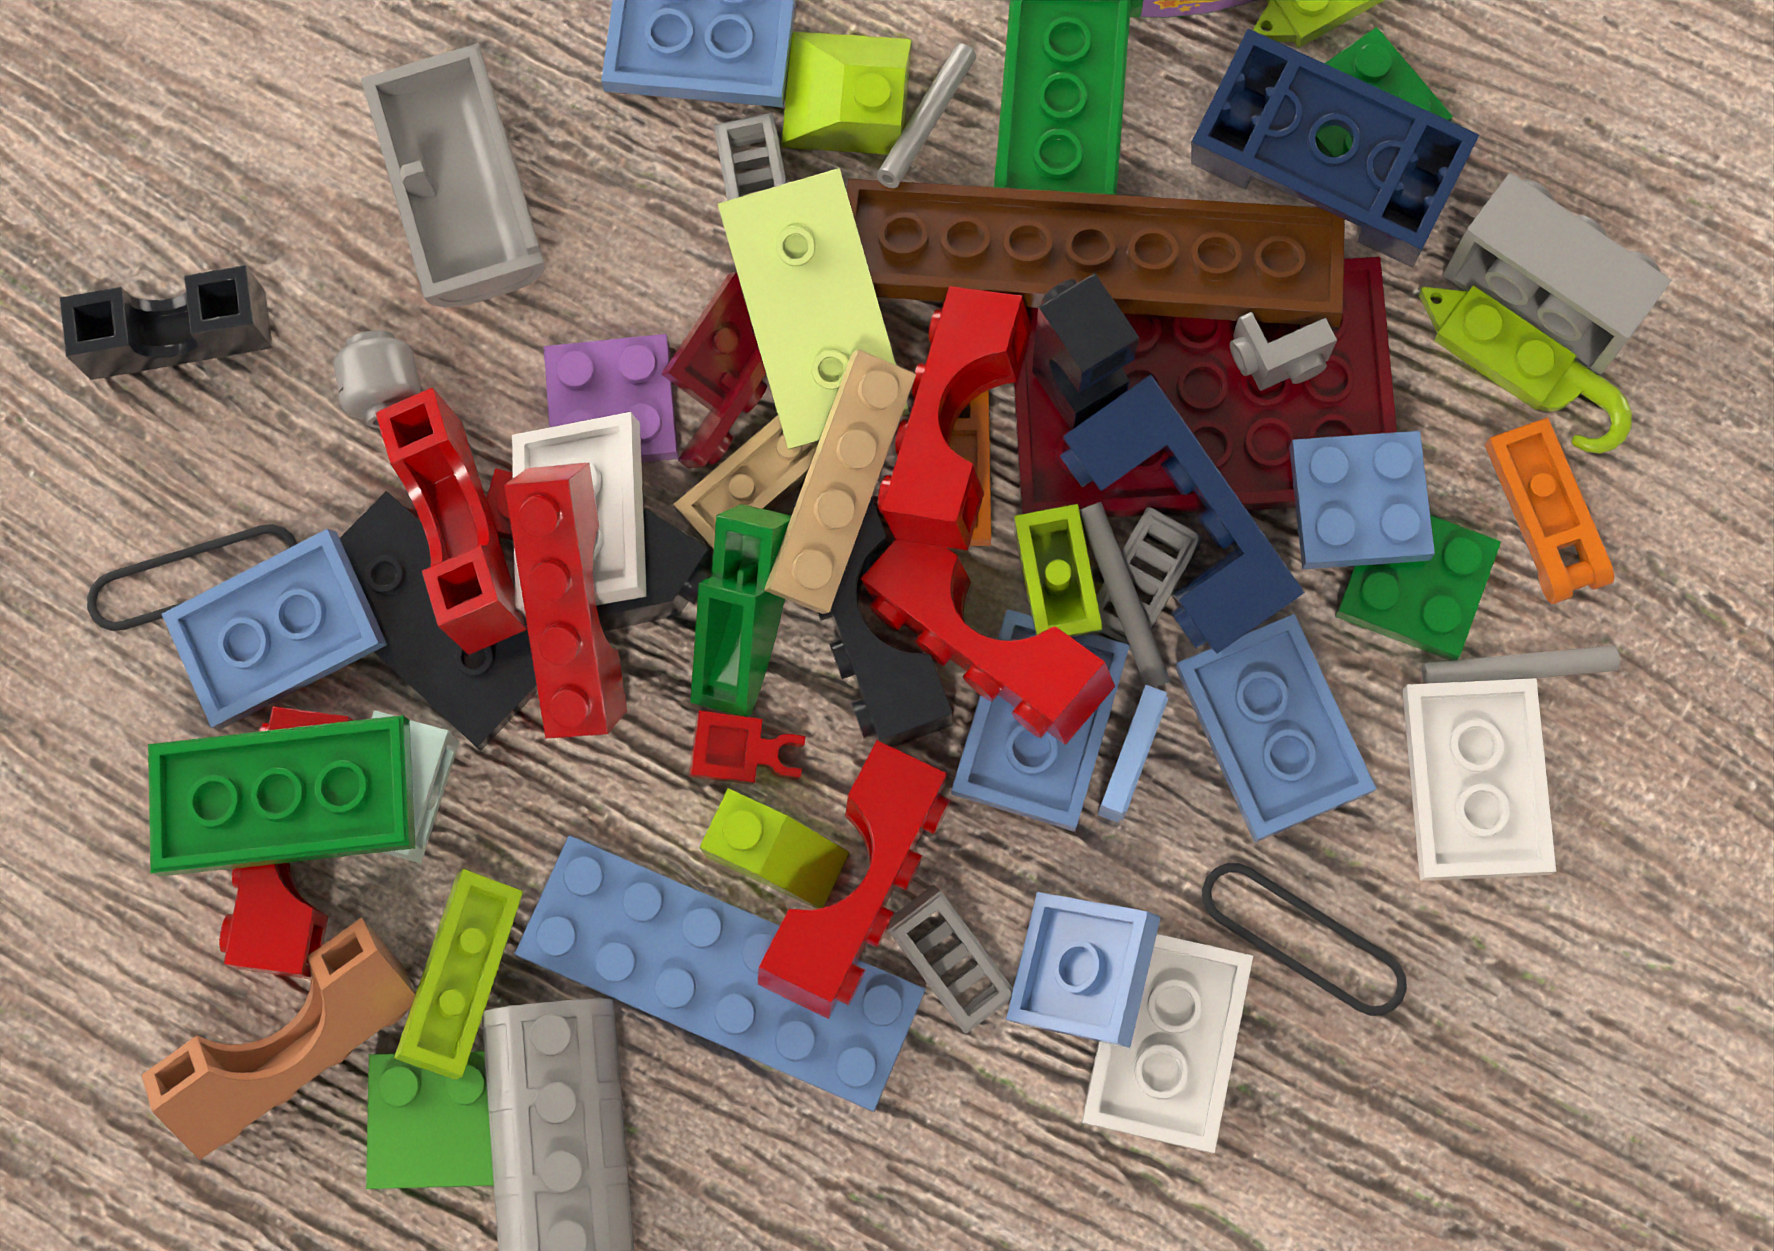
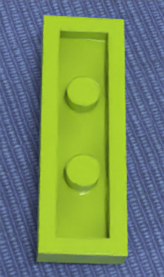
M462 869L456 874L394 1059L454 1080L463 1076L523 894L522 890L466 869Z

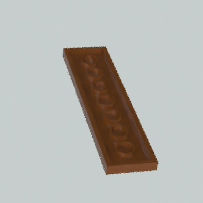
M848 178L846 192L876 297L945 302L948 288L953 286L1021 295L1025 307L1038 308L1043 305L1041 300L1045 294L1056 285L1068 279H1075L1078 284L1096 273L1122 313L1238 321L1239 317L1251 312L1257 322L1311 325L1326 318L1330 327H1340L1343 313L1345 219L1319 207L900 182L898 187L888 188L878 180Z

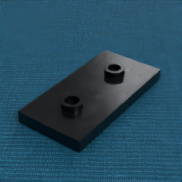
M385 491L340 537V541L387 643L386 646L374 651V653L478 750L482 751L538 692L526 618L523 617L527 630L468 655L438 627L422 573L423 570L431 567L430 549L422 523L389 492Z

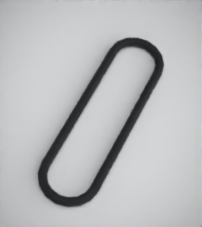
M274 524L260 525L120 568L99 577L91 586L87 596V610L97 625L111 631L127 630L163 618L162 613L182 603L124 621L113 622L101 616L97 609L96 599L99 591L113 580L262 534L273 533L280 535L286 540L289 548L298 543L294 535L284 527Z
M1226 863L1216 867L1206 877L1202 887V902L1207 913L1216 922L1339 1000L1369 1016H1383L1394 1011L1403 1001L1407 990L1406 975L1401 964L1388 953L1248 866L1240 863ZM1227 873H1240L1249 877L1387 964L1397 978L1395 995L1388 1003L1381 1006H1370L1362 1003L1223 915L1216 909L1212 901L1214 883L1220 876Z

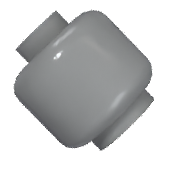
M374 330L362 332L348 338L345 342L346 347L336 355L333 365L343 411L353 418L366 420L369 427L379 428L375 412L420 393L421 390L412 348L402 340L395 339L394 334L391 332Z

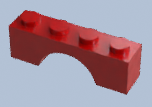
M949 286L943 308L934 311L929 327L931 348L926 364L920 363L915 371L916 377L912 385V394L915 401L909 419H902L896 434L895 449L898 456L892 475H886L883 478L879 490V511L883 513L895 539L968 551L984 497V491L973 464L950 448L951 434L958 416L973 399L992 388L1017 382L1032 330L1021 295Z
M433 387L375 412L390 465L407 490L428 541L431 567L423 570L422 573L438 627L468 655L527 630L523 616L515 609L514 586L460 418Z
M590 462L527 468L504 486L545 739L609 734L627 712L619 652L605 638L595 602L593 552L599 521Z
M895 539L861 578L873 598L869 608L882 622L895 631H898L902 625H905L919 636L915 640L916 644L926 654H931L932 659L938 664L945 666L949 660H952L964 669L966 673L963 675V679L982 697L993 702L999 695L1015 707L1011 712L1012 716L1025 729L1038 738H1042L1048 732L1066 745L1116 687L1105 661L1056 626L1030 638L1013 641L992 639L972 630L965 624L964 618L965 600L971 581L959 557L944 546Z
M272 706L269 723H263L259 731L354 720L349 716ZM289 863L232 869V885L234 888H238L233 914L225 916L220 930L219 947L220 951L225 953L223 964L244 971L311 979L307 956L324 945L329 916L313 907L300 894L293 881Z
M876 740L848 794L845 817L854 825L864 840L869 856V870L857 889L836 904L812 910L788 909L759 965L758 985L827 1019L830 1018L838 1001L847 1006L850 1005L866 969L858 966L857 963L867 943L878 948L895 913L886 908V905L896 886L905 891L910 886L923 858V855L915 852L914 849L924 830L935 835L949 807L951 799L942 796L947 773Z

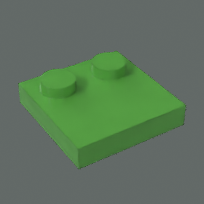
M471 1051L464 1074L457 1080L394 1059L395 1054H369L366 1189L494 1186L484 1051Z

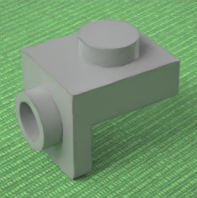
M1250 312L1238 318L1233 334L1234 340L1230 341V349L1240 372L1244 376L1252 374L1261 391L1288 378L1291 379L1293 384H1298L1321 373L1327 367L1326 362L1329 360L1337 338L1327 319L1324 318L1267 343L1254 315Z

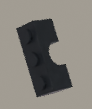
M246 265L185 275L186 292L168 299H139L129 295L122 287L59 297L66 357L90 380L271 349L273 345L266 291Z
M1096 273L1078 284L1075 279L1061 282L1045 294L1041 300L1043 305L1038 307L1032 372L1071 431L1128 391L1130 380L1122 367L1135 360L1139 336Z

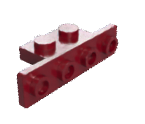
M737 272L727 275L661 374L710 410L678 459L687 468L704 467L707 463L715 464L725 454L733 441L734 435L729 430L741 411L745 414L749 413L758 404L767 389V383L763 381L766 371Z

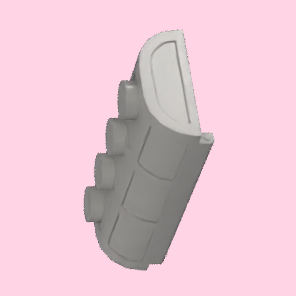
M479 44L470 45L361 78L425 301L438 307H460L513 292L537 280L545 271V263Z
M605 998L564 1000L514 1005L484 1011L482 1027L498 1251H635L614 1000Z

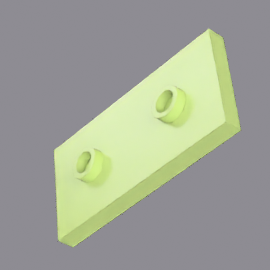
M840 168L718 203L789 450L820 440L853 352L859 349L896 365ZM907 402L901 417L910 415Z

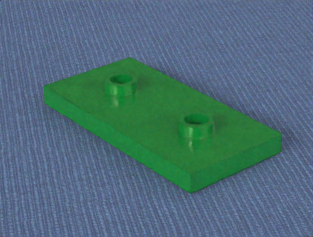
M1010 0L994 187L1117 195L1131 0Z
M404 715L148 744L150 873L158 877L416 849L410 720Z

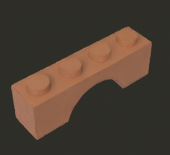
M362 917L307 956L311 971L309 994L299 1013L284 1028L269 1037L245 1044H222L195 1036L141 1075L152 1112L199 1160L219 1146L232 1142L249 1124L274 1106L286 1103L296 1094L299 1088L328 1067L335 1066L344 1061L353 1049L382 1028L398 1022L406 1014L407 1010L411 1008L416 990L405 967Z

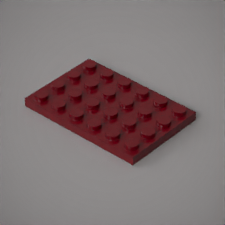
M1381 257L1344 258L1343 313L1340 327H1331L1337 342L1329 360L1326 362L1327 367L1315 377L1298 384H1293L1291 379L1288 378L1260 391L1252 374L1244 376L1240 372L1230 349V341L1234 340L1233 334L1237 321L1123 313L1139 336L1135 360L1122 367L1130 380L1128 390L1150 374L1246 510L1296 508L1289 450L1292 440L1397 432ZM1026 307L1032 330L1017 382L1013 383L1021 515L1078 504V508L1081 510L1099 502H1102L1107 517L1142 516L1147 507L1153 508L1164 515L1204 512L1206 508L1194 491H1191L1186 496L1184 494L1181 495L1161 467L1160 463L1169 458L1163 448L1102 491L1096 487L1093 481L1083 488L1080 486L1060 457L1061 454L1070 449L1063 440V436L1069 433L1071 429L1032 372L1038 308ZM1257 322L1267 343L1308 326Z

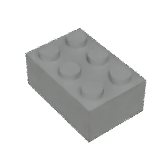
M1511 172L1467 228L1442 275L1464 291H1469L1474 285L1576 354L1577 357L1575 359L1599 376H1601L1630 339L1672 281L1660 272L1659 266L1650 257L1637 251L1629 252L1608 238L1605 230L1596 221L1583 215H1574L1553 201L1552 195L1545 187L1532 180H1522Z

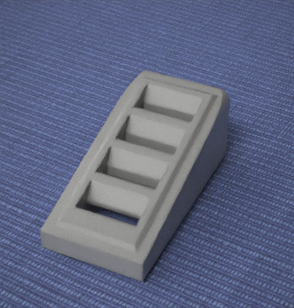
M773 112L714 125L727 201L741 197V194L769 189L787 183ZM766 141V147L732 154L731 148ZM771 165V167L736 174V171Z
M1147 507L1121 554L1133 585L1154 597L1150 605L1140 600L1150 629H1152L1197 553L1203 538L1196 532L1155 509ZM1150 536L1179 553L1177 558L1174 559L1146 543L1147 537ZM1135 557L1166 573L1164 581L1161 582L1131 565ZM1104 581L1096 595L1103 628L1102 632L1098 633L1108 639L1129 645L1119 618L1105 611L1109 601L1112 602V599Z
M935 885L925 890L894 914L888 932L964 1034H967L1011 1000L1013 988L941 890ZM938 911L943 920L913 942L907 933ZM954 932L960 941L931 963H928L923 955ZM970 954L976 963L945 986L939 977ZM986 975L992 985L961 1007L955 998Z

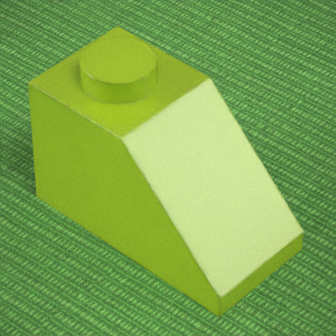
M1078 504L1014 516L1015 539L1036 635L1053 626L1058 627L1070 637L1102 632L1103 628Z
M729 788L699 847L707 859L815 909L825 907L850 854L846 849L793 818Z

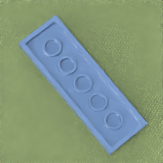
M570 835L565 842L514 955L872 1112L876 1110L926 992V989L859 960L857 965L866 969L853 1000L849 1006L838 1001L830 1018L827 1019L758 985L759 965L777 933L779 925Z

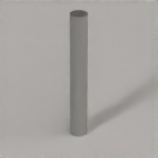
M960 43L954 47L878 170L876 176L882 185L888 188H896L900 184L974 63L976 53L970 46Z
M1102 502L1079 510L1081 522L1144 685L1155 688L1170 682L1169 675Z
M1613 645L1430 662L1422 664L1423 684L1533 679L1619 670L1620 658L1617 647Z

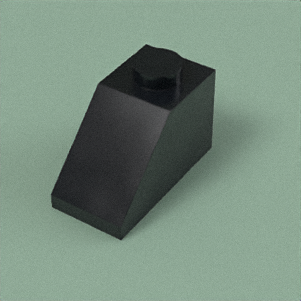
M644 509L647 596L596 605L602 631L605 632L679 616L688 602L696 605L698 602L699 582L712 576L713 559L709 548L647 509Z

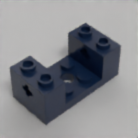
M1248 28L1191 141V164L1245 190L1252 177H1255L1362 227L1358 243L1413 268L1470 156L1479 134ZM1332 125L1344 128L1351 136V149L1340 157H1329L1321 153L1316 146L1315 137L1323 128Z
M1151 374L1063 436V440L1070 448L1060 455L1065 465L1082 488L1093 481L1100 491L1163 448L1169 458L1160 463L1174 486L1181 495L1184 494L1186 496L1191 491H1194L1206 508L1204 512L1197 516L1205 530L1219 548L1225 549L1232 545L1235 549L1173 593V596L1181 606L1171 612V614L1196 649L1207 642L1213 651L1218 654L1305 593Z

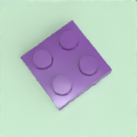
M667 334L544 346L549 428L632 412L640 422L641 463L679 459L673 383L661 375L671 360Z

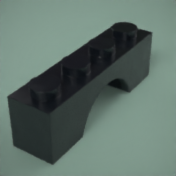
M871 497L830 612L825 614L817 612L820 621L832 617L840 640L829 643L841 679L853 676L862 698L851 702V706L863 739L875 735L878 741L890 747H895L953 726V713L931 654L909 653L885 644L871 632L860 614L858 601L863 584L861 578L887 549L886 534Z

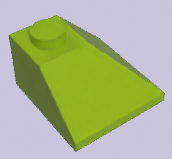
M793 31L782 131V148L888 155L905 128L912 39Z

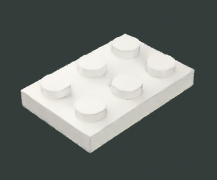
M632 412L512 435L513 478L527 468L590 462L599 521L593 552V585L596 605L646 597L640 422ZM514 548L515 609L526 618Z
M1537 679L1406 685L1403 688V701L1420 881L1551 875L1556 872Z
M1157 934L1131 1047L1127 1048L1098 1042L1082 1124L1207 1153H1215L1253 955Z

